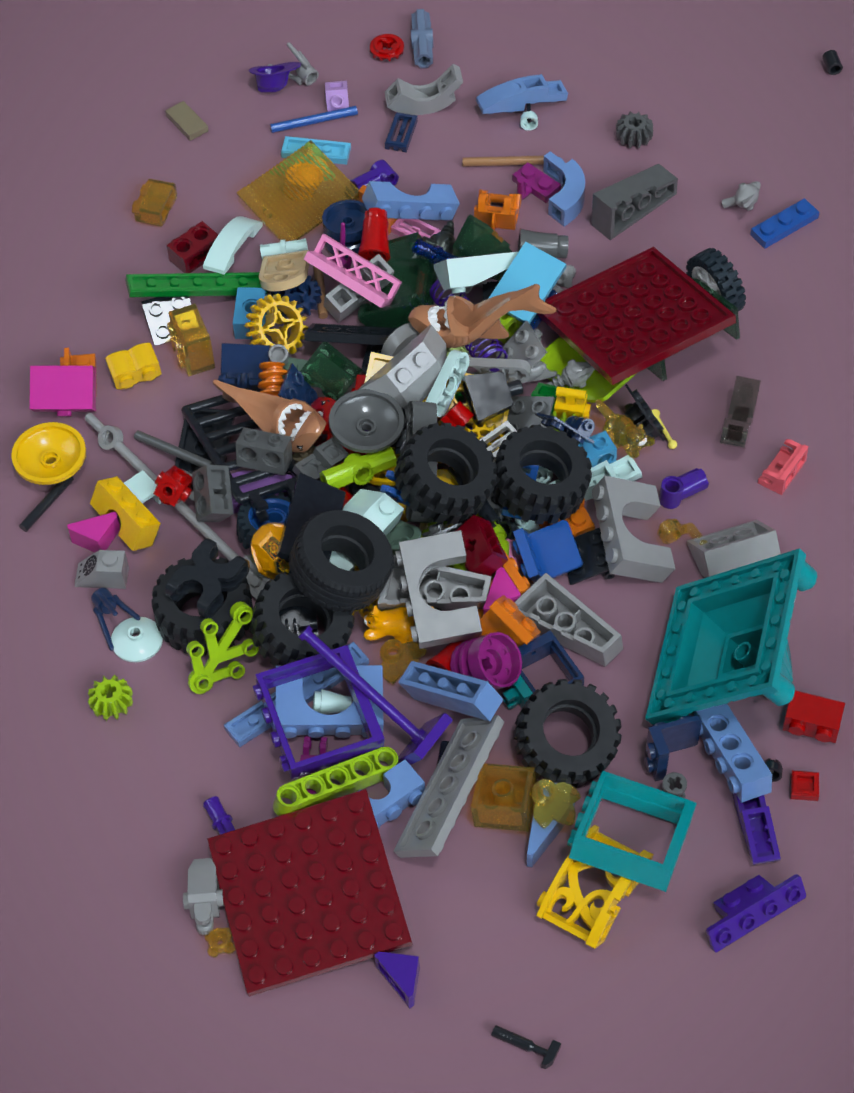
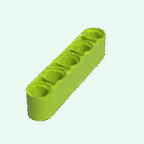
M381 747L284 784L276 793L273 810L278 816L380 783L384 781L383 774L397 765L398 755L390 747ZM379 761H384L389 766H383L379 763ZM355 770H360L364 772L365 775H359L355 772ZM331 780H338L341 785H336ZM306 789H313L317 794H310ZM287 798L292 801V804H286L281 799Z

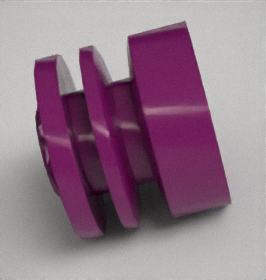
M494 632L464 641L456 646L451 655L450 666L451 672L488 681L497 690L509 687L518 680L522 670V658L515 641L506 634Z

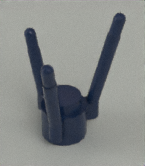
M99 588L91 596V601L95 605L93 612L99 620L109 650L113 651L114 646L103 613H112L113 616H117L118 613L115 609L116 605H118L136 620L141 618L122 602L117 595H112L107 588Z

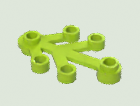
M240 601L232 605L230 616L233 620L218 644L216 639V633L218 632L217 623L211 618L204 619L201 622L200 629L204 633L209 656L204 666L201 659L204 654V647L198 641H191L187 645L186 651L190 655L193 671L188 676V686L194 693H206L211 689L214 682L230 676L234 679L241 678L245 674V667L239 661H233L228 667L215 670L219 663L244 654L248 657H253L258 653L259 646L256 647L252 639H246L242 644L229 648L242 625L248 624L252 620L253 610L247 603ZM244 612H246L245 616L242 617V618H240L241 615H242ZM212 624V628L206 631L207 626ZM253 645L252 649L247 651L248 646ZM195 647H198V650L195 653H192V650ZM236 667H239V670L233 673V670Z

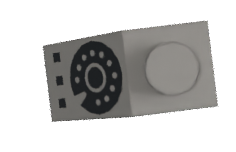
M99 550L79 562L75 587L126 589L129 565L125 551Z

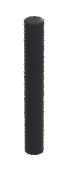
M70 477L65 481L57 483L22 521L19 527L27 532L70 485L74 478Z

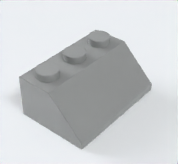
M759 520L687 541L701 575L705 578L781 554L776 530Z

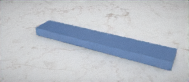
M355 642L350 643L348 647L355 665H368V657ZM332 668L304 677L303 697L308 704L313 700L314 691H321V689L328 691L345 680L343 674L336 668ZM274 692L270 696L276 709V692ZM262 701L224 724L225 730L239 748L272 727L270 723L266 724L261 709L265 707Z

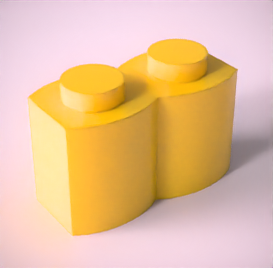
M151 343L138 344L129 350L117 351L105 358L116 389H127L138 382L154 380L162 374Z

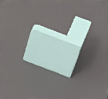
M143 470L124 482L142 504L150 498H153L158 504L162 503L159 497L153 494L157 485L154 484L155 482Z

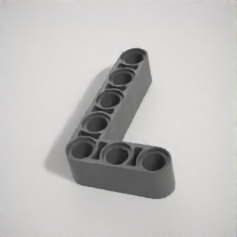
M409 401L402 407L404 414L403 430H406V444L417 430L422 427H428L429 424L437 423L436 403ZM428 462L430 469L437 476V462ZM406 505V518L408 522H434V519L429 518L427 520L421 517L422 514L417 510L414 512Z

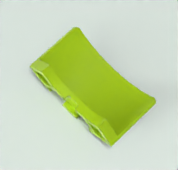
M560 336L545 348L547 353L540 360L546 364L547 369L557 371V375L559 374L560 376L562 375L563 368L568 365V361L574 359L576 362H586ZM594 370L586 381L585 387H569L567 385L565 387L585 390L588 394L587 402L599 403L611 397L636 374L612 385L597 370ZM554 377L547 378V379H548L549 381L553 382V378H554Z

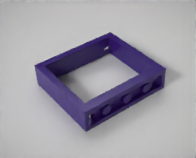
M348 645L332 649L359 674ZM321 654L256 674V685L253 686L257 701L262 699L265 707L261 709L264 721L272 726L273 732H270L273 745L281 750L282 756H279L281 767L284 772H289L291 780L384 747L385 738L369 698L344 676L368 739L295 762L268 689L335 668Z

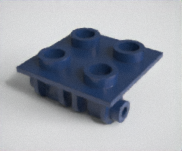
M222 343L221 375H219L218 381L242 389L262 391L258 387V383L263 381L258 377L259 373L263 372L259 368V364L269 362L270 345Z
M291 363L278 396L289 400L293 398L302 400L311 406L318 398V395L305 380L303 374Z
M541 413L535 414L542 419V425L551 426L559 431L566 432L568 437H574L579 444L583 445L584 442L594 444L595 442L589 438L595 428V423L592 419L570 416L566 422H563L555 416Z

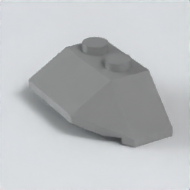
M429 325L365 382L359 390L370 389L388 394L398 402L401 408L409 401L422 402L429 395L447 358L445 341L435 328Z

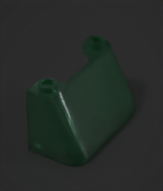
M418 232L389 240L391 258L387 263L394 270L393 276L402 281V284L390 306L380 308L374 303H371V305L365 303L360 306L358 319L365 326L399 328L404 324L410 323L408 317L414 308L420 305H434L435 302L430 296V289L438 280L434 270V264L438 263V260ZM390 282L381 291L388 295L393 283Z

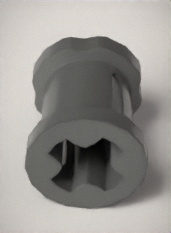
M677 772L667 774L662 782V791L686 798V778Z

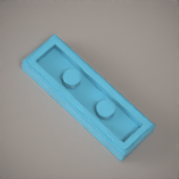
M285 136L281 158L299 159L305 156H314L321 158L326 163L347 165L351 143Z

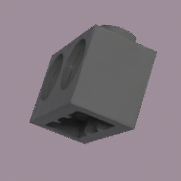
M243 428L235 443L237 466L285 475L293 460L292 437Z
M206 464L194 471L192 479L197 521L221 522L233 515L229 466Z

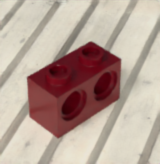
M201 221L167 245L169 261L183 273H192L204 264L207 254L218 234Z

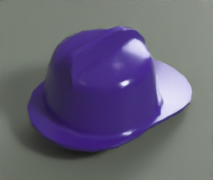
M287 62L272 66H258L250 68L249 72L255 74L257 87L260 92H277L286 86L289 72L301 67V63Z

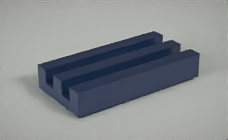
M396 112L385 141V149L389 150L390 147H393L394 151H398L400 148L402 152L407 153L418 122L417 115ZM400 119H404L397 139L393 141ZM409 120H411L404 141L401 142Z

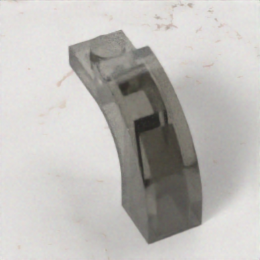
M736 376L728 416L724 421L720 444L746 449L761 380Z

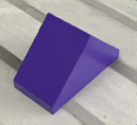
M377 952L374 955L376 968L410 1009L415 1004L420 970L419 956Z

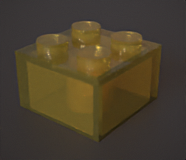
M196 303L169 311L170 322H167L166 325L170 336H173L169 338L173 351H177L179 354L176 357L180 369L185 368L188 377L215 369L210 336Z
M484 763L478 774L471 804L474 827L529 832L537 790L534 767Z

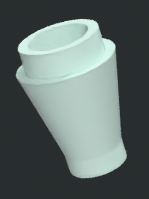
M323 689L321 691H314L313 710L318 713H340L352 704L351 696Z

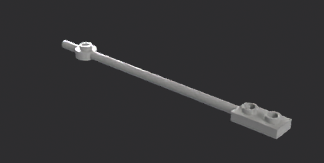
M88 413L85 416V420L99 433L98 443L101 448L111 451L116 450L138 472L143 470L155 482L157 476L123 444V433L120 428L110 425L105 426L92 413ZM183 501L175 506L205 538L217 542L218 550L229 561L239 556L205 522H198L196 514ZM245 555L243 558L250 562V570L246 578L250 586L251 595L257 600L260 591L263 590L270 578L264 577V575L258 572L252 556Z

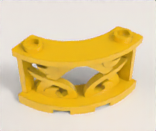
M593 825L588 832L587 838L650 860L653 858L654 854L646 850L638 853L598 832L599 827ZM568 855L548 891H543L537 901V906L540 908L536 916L586 941L585 944L596 949L605 942L621 910L617 906L618 902L622 898L624 899L625 895L629 897L639 882L622 876L615 877L610 872L605 871L606 880L613 890H595L583 898L578 882V872L593 866L570 859ZM568 879L569 887H563ZM596 899H601L604 902L600 908H597L594 902L591 904L590 909L588 907ZM557 900H566V904L562 906V912L569 911L575 905L576 909L568 919L552 911ZM580 916L591 931L584 929L574 922Z

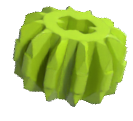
M115 674L110 680L103 675L101 683L94 681V688L89 689L88 704L93 709L94 714L97 717L103 715L106 721L110 716H114L118 720L119 713L127 715V707L133 704L132 688L128 686L127 681L124 678L118 680Z

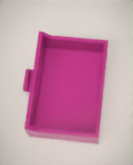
M30 366L29 409L33 412H57V416H71V412H96V368L94 366Z

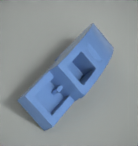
M540 74L517 78L497 85L477 96L476 102L482 114L512 113L524 111L525 104L567 101L568 92L561 80L545 81L543 75Z

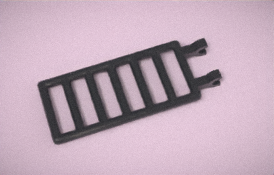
M222 395L183 406L181 409L182 414L214 465L229 466L231 494L236 502L239 504L249 502L260 523L269 520V515L266 512V509H269L268 504L262 497L285 490L292 497L297 477L292 470L296 464L295 460L291 461L287 472L290 471L293 478L243 493L239 486L278 474L257 470L233 478L230 471L242 467L237 466L236 459L224 462L220 456L236 452V442L215 448L212 441L239 434L243 428L256 429L259 426L252 419L206 433L203 429L205 426L247 414L239 406L196 418L195 412L230 403Z

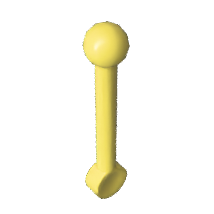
M653 409L652 413L664 428L662 432L668 441V447L675 449L677 442L672 440L661 421L660 411Z

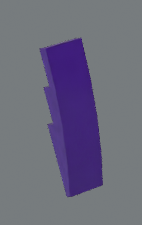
M732 793L752 864L780 861L781 857L769 806H766L764 795L741 803L736 793Z

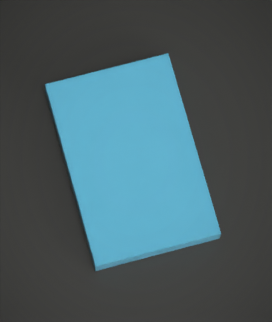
M525 241L489 298L539 284V297L545 301L567 265ZM518 310L509 311L507 314L523 323L527 320L530 324L537 313Z

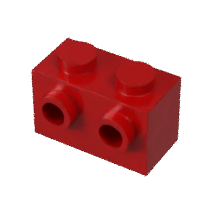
M795 690L794 697L788 704L783 730L796 736L804 735L816 738L821 742L836 743L845 703Z

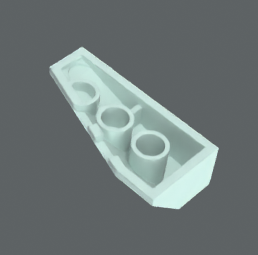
M518 252L446 259L434 264V270L443 290H452V294L464 293L466 288L507 270Z
M360 489L345 504L343 511L357 513L369 519L387 535L399 523L404 508L386 493ZM332 551L330 562L333 565L347 571H353L357 566L345 554Z

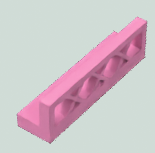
M322 234L315 250L307 251L303 259L380 308L390 306L402 284V281L326 234ZM326 242L333 246L335 256L326 257L321 254ZM350 256L354 268H344L341 257ZM365 267L371 269L373 280L367 282L363 280L360 269ZM387 279L393 283L388 295L381 291L379 281Z

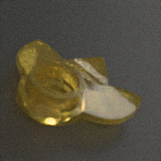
M396 639L386 641L380 649V656L383 660L381 665L383 666L384 679L391 684L396 683L402 677L410 662L420 663L418 659L423 657L427 650L425 648L419 649V644L413 641L403 644ZM396 652L398 654L390 655L389 653Z
M548 779L537 781L533 785L531 792L532 799L535 802L533 816L537 823L543 829L549 826L552 820L567 826L574 825L576 812L573 803L581 798L578 790L565 782L555 784ZM543 788L548 790L549 797L543 794Z

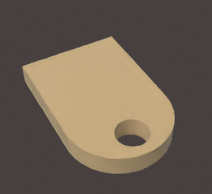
M309 250L263 257L259 273L262 289L267 291H283L302 284L307 278L310 264L303 259Z

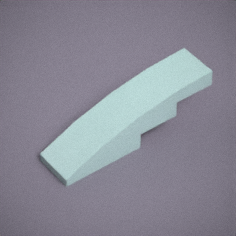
M629 454L611 464L606 460L592 467V478L584 499L586 501L593 498L592 489L604 475L630 481L642 478V472L632 456ZM557 479L549 484L559 483L560 480Z

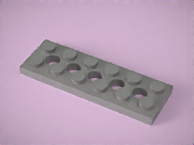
M499 715L493 716L491 721L479 718L460 720L394 849V852L400 858L438 856L442 851L444 843L454 827L473 785L478 779V774L484 762L488 759L494 742L499 737L500 730L504 724Z

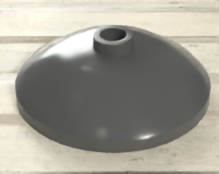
M360 389L343 395L334 403L329 414V427L336 441L345 448L360 453H373L390 447L399 439L404 429V414L398 402L388 394L370 389Z

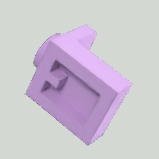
M347 81L325 82L327 111L349 107Z

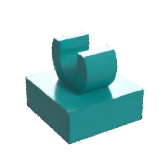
M521 676L510 686V689L503 693L505 697L503 702L508 709H512L518 704L522 708L532 694V691Z

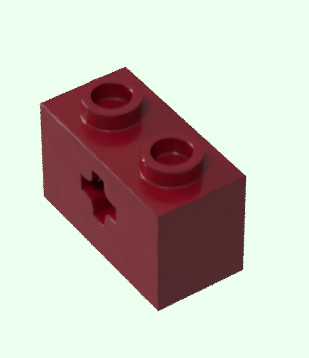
M473 515L456 530H461L466 552L465 568L467 571L491 576L508 561L490 521Z

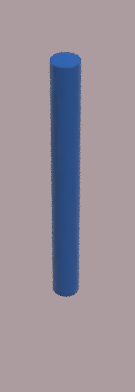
M356 106L270 124L271 132L275 133L358 115V110Z

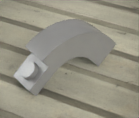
M452 64L436 81L427 85H412L398 78L384 92L387 108L398 113L423 115L435 113L448 107L456 100L454 91L459 89L463 83L460 67Z

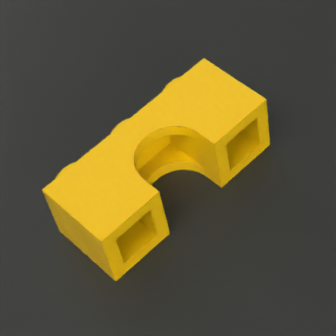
M118 476L97 481L90 505L100 516L116 511L121 521L118 536L132 551L152 546L161 523Z

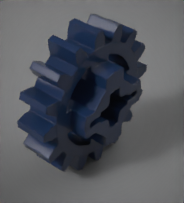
M310 275L307 276L302 284L283 291H271L272 297L275 294H280L281 298L289 296V302L297 301L295 308H303V311L300 313L301 317L304 313L310 316V310H317V304L322 302L320 286H318L317 280L312 281ZM277 309L278 311L281 312V315H282L283 317L286 316V314H285L284 312H282L281 310Z

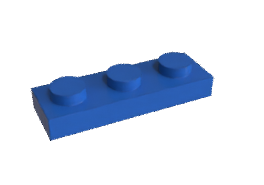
M804 198L751 228L750 235L766 249L818 219L819 211Z

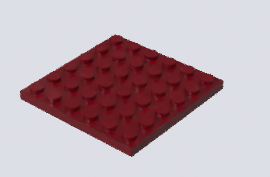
M655 247L645 250L547 298L544 302L555 307V313H537L548 326L612 385L736 323L735 314Z
M366 789L207 838L212 859L216 866L220 889H223V902L249 997L374 958L377 952L389 953L413 945Z

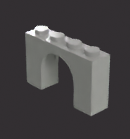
M604 475L592 489V497L596 507V516L599 521L601 539L604 544L610 574L662 583L675 570L671 548L640 541L628 531L622 519V516L648 520L661 506L656 486Z
M461 530L399 542V551H395L398 567L403 566L404 576H400L403 592L408 591L410 600L405 601L408 617L413 616L415 626H410L413 642L418 641L419 649L482 636L477 606L440 611L429 606L423 600L419 590L423 578L431 570L466 562V552Z

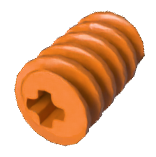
M262 362L259 364V368L263 371L258 375L259 379L263 380L258 383V387L262 390L260 391L261 393L278 396L284 381L282 377L288 371L283 369V366L286 364L281 362Z

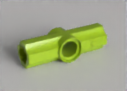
M391 447L363 456L360 453H352L345 458L342 464L319 473L320 480L338 489L354 482L357 485H365L372 480L374 474L395 467L397 465V458Z

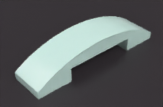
M243 216L232 219L222 229L212 244L204 261L203 269L225 275L234 263V254L248 237H255L262 228L263 222Z

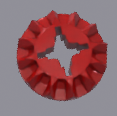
M382 34L371 41L370 52L374 58H379L380 61L388 59L390 62L391 58L398 59L399 55L403 54L404 42L394 34Z

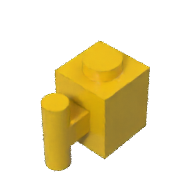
M557 386V398L554 406L557 418L560 419L563 412H566L567 418L572 416V414H576L577 417H582V415L583 418L590 417L591 404H587V391Z

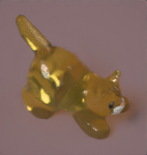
M597 399L595 401L598 410L606 419L602 431L608 433L616 448L622 446L629 457L637 458L640 456L639 451L643 447L655 444V439L646 435L643 424L636 427L630 417L615 414L601 400Z

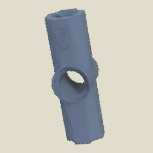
M417 9L416 12L411 14L412 49H414L415 65H418L420 68H428L429 65L433 64V29L431 28L430 14L424 9Z

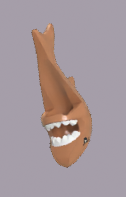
M534 284L518 291L494 296L475 305L463 297L449 296L448 300L444 303V307L420 305L411 311L408 319L412 327L419 333L429 325H432L445 341L446 348H457L468 345L478 338H508L509 333L501 324L500 318L509 311L525 310L540 314H553L556 312V308L540 299V285Z
M216 379L213 381V384L223 393L222 397L229 402L237 403L262 431L292 437V452H306L319 439L327 423L305 401L294 398L289 400L266 393L242 389Z

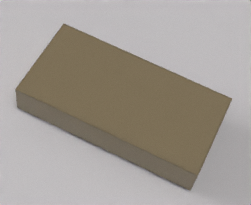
M184 101L165 110L168 119L190 141L209 131L208 125Z

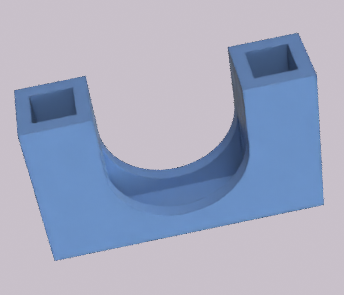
M356 665L359 675L383 696V666ZM303 678L276 686V712L286 738H294L297 735H308L311 738H320L324 735H335L339 738L362 735L368 738L354 701L343 712L326 715L314 711L306 703L303 697ZM370 700L383 733V711Z

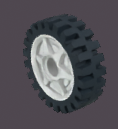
M707 248L687 261L688 265H686L688 270L686 274L733 314L744 308L746 295L743 294L745 288L741 286L743 282L741 278L737 277L739 274L737 270H733L734 265L731 261L727 262L728 258L725 255L722 256V252L716 251L715 248Z

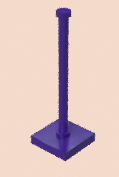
M308 625L298 638L301 641L305 640L411 736V741L398 756L397 764L406 760L411 765L422 760L453 719L446 713H443L424 723L418 729L312 632L313 628Z

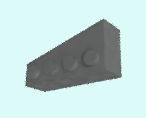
M657 164L593 193L591 225L609 240H612L677 194L678 178L663 166Z

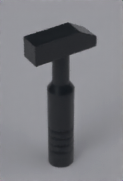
M495 1025L491 1036L527 1052L533 1051L545 1056L541 1064L543 1069L553 1065L561 1048V1043L553 1040L547 1050L536 1045L532 1040Z

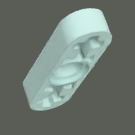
M452 350L448 354L426 399V402L436 403L437 417H442L446 413L468 369L470 359L466 352Z

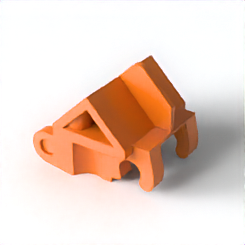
M479 189L478 204L474 207V225L491 227L492 235L495 234L496 228L515 230L522 195L510 193L509 195L488 193V190ZM491 203L503 204V207L491 206Z

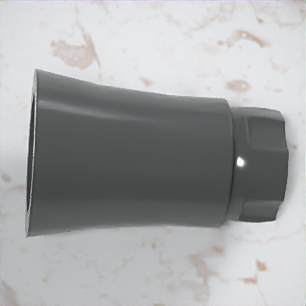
M520 228L518 252L526 241L555 258H567L568 236Z

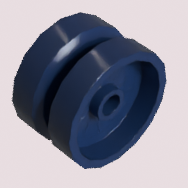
M356 200L338 201L327 207L322 215L324 234L339 243L341 223H345V247L357 254L361 244L365 211H367L364 203ZM326 242L325 247L327 250L335 255L333 246Z

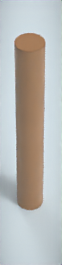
M313 266L314 278L317 280L322 293V302L317 304L318 315L320 319H326L328 311L323 306L326 295L323 271Z

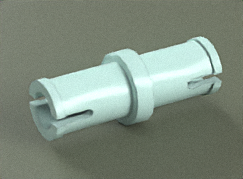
M306 238L293 241L283 239L278 243L260 244L262 259L265 256L308 250Z

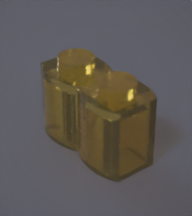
M149 179L146 184H143L138 200H135L132 205V213L135 215V220L141 223L163 226L177 198L176 184L155 179Z

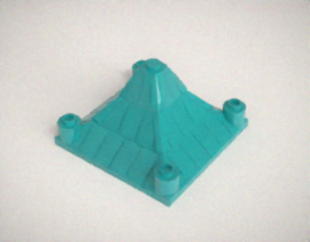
M799 548L676 587L645 718L649 723L656 724L659 722L668 723L676 721L683 716L689 715L688 713L723 705L731 701L746 699L750 696H765L776 706H783L793 699L795 686L792 683V662L787 639L797 590H809L816 584L817 571L805 561L806 553Z

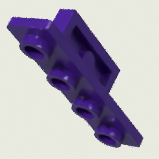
M795 874L774 887L763 877L757 875L714 901L713 904L716 912L724 918L706 929L711 949L714 952L722 950L805 899L806 892L802 878Z

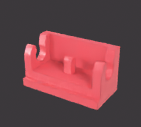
M791 439L785 440L784 444L786 446L780 448L779 453L758 479V484L780 495L785 492L807 459L809 446L801 445Z

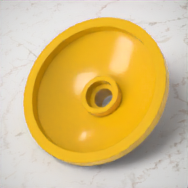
M48 422L33 426L22 433L14 443L11 458L16 472L23 479L34 484L51 485L65 481L78 472L85 461L86 446L81 434L73 427L63 423Z

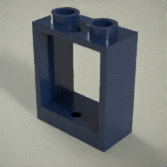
M551 630L535 638L529 644H523L518 647L522 658V669L551 655L569 680L568 684L577 679L582 680V686H584L583 674ZM521 670L520 676L532 693L535 692L536 689Z

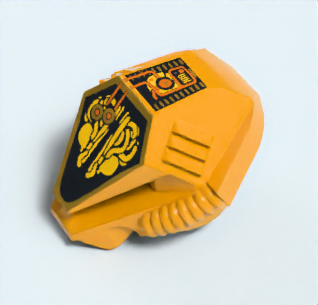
M277 522L261 526L253 534L251 540V553L258 572L264 575V577L273 580L276 575L282 572L288 575L290 571L289 561L276 556L284 524Z

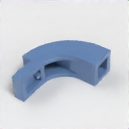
M550 151L544 155L543 172L560 183L563 188L549 198L548 215L565 227L579 215L585 201V176L575 160L571 159L565 163L562 158L557 157Z

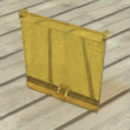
M311 140L293 154L287 156L286 159L280 161L279 164L273 166L272 169L266 171L265 174L259 176L258 179L252 181L247 187H243L237 192V195L279 240L285 239L286 241L299 240L320 225L324 210L331 204L342 200L355 199L359 201V190Z

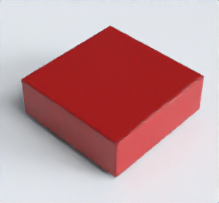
M792 770L790 799L818 801L819 772Z

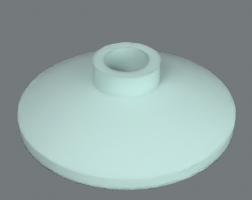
M132 617L121 622L114 629L111 636L114 653L127 662H142L152 658L160 650L163 642L161 632L158 631L155 621L146 617H140V620Z

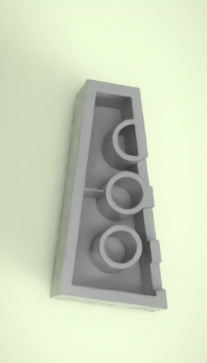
M393 555L392 573L379 595L377 604L378 609L381 611L406 607L405 601L410 600L408 591L403 592L400 576H404L403 566L398 567L396 555ZM443 566L427 573L420 584L419 590L423 600L435 609L456 610L477 606V609H483L491 586V576Z
M547 573L514 602L525 616L534 621L537 628L541 631L539 635L551 630L562 646L603 666L609 664L623 650L622 635Z

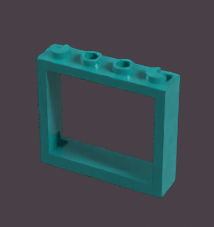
M602 770L598 782L592 781L588 793L591 797L586 796L581 811L585 813L579 812L574 826L578 830L572 829L567 842V845L571 846L569 858L666 892L697 803ZM602 798L677 824L663 864L587 838Z

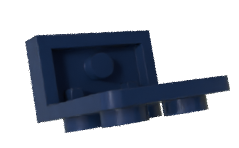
M699 715L683 716L676 721L668 723L659 722L648 728L644 763L647 772H652L655 782L663 780L666 776L669 754L671 752L694 747L698 744L702 724Z

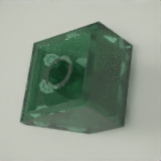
M322 342L300 372L303 374L306 382L311 385L316 384L322 389V393L326 397L337 401L345 394L362 369L328 342Z

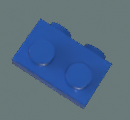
M566 520L559 521L530 534L523 528L513 531L516 539L512 541L514 549L518 555L521 554L524 562L521 564L522 572L526 578L531 579L534 583L545 573L555 578L580 568L583 564L571 527Z

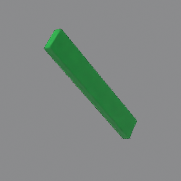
M260 272L225 273V275L220 273L126 274L125 278L129 297L237 295L238 287L262 288L259 280Z

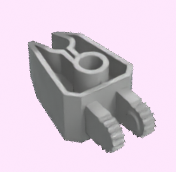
M211 858L193 860L188 868V890L183 893L184 909L190 910L191 919H195L197 932L205 936L213 931L214 917L220 916V906H224L223 889H219L216 866Z

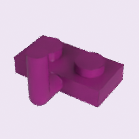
M528 162L512 174V181L517 184V194L522 195V200L529 194H533L547 203L549 198L561 190L560 183Z

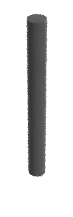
M137 430L134 434V439L196 466L214 465L208 459Z

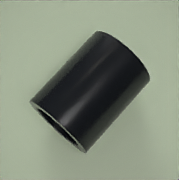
M835 50L825 52L822 58L830 75L839 74L843 66Z

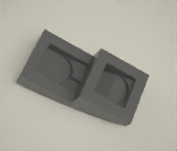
M332 437L316 447L313 454L296 463L292 470L297 476L299 473H303L320 481L319 473L340 465L350 454Z

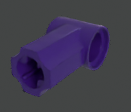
M378 160L371 166L370 171L350 180V184L354 194L359 198V189L363 185L367 186L369 181L390 182L395 186L399 176L385 160Z
M696 468L678 477H665L661 482L659 493L660 505L667 509L677 508L681 500L707 489L709 482L705 472L702 469Z

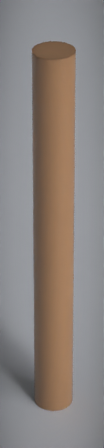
M544 156L463 158V167L525 165L527 162L531 165H544Z

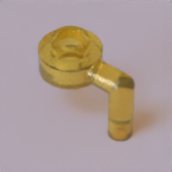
M677 519L663 521L657 532V535L664 544L677 541L683 534L689 533L692 539L703 536L693 523L681 524ZM701 540L699 544L703 545L707 543V541Z

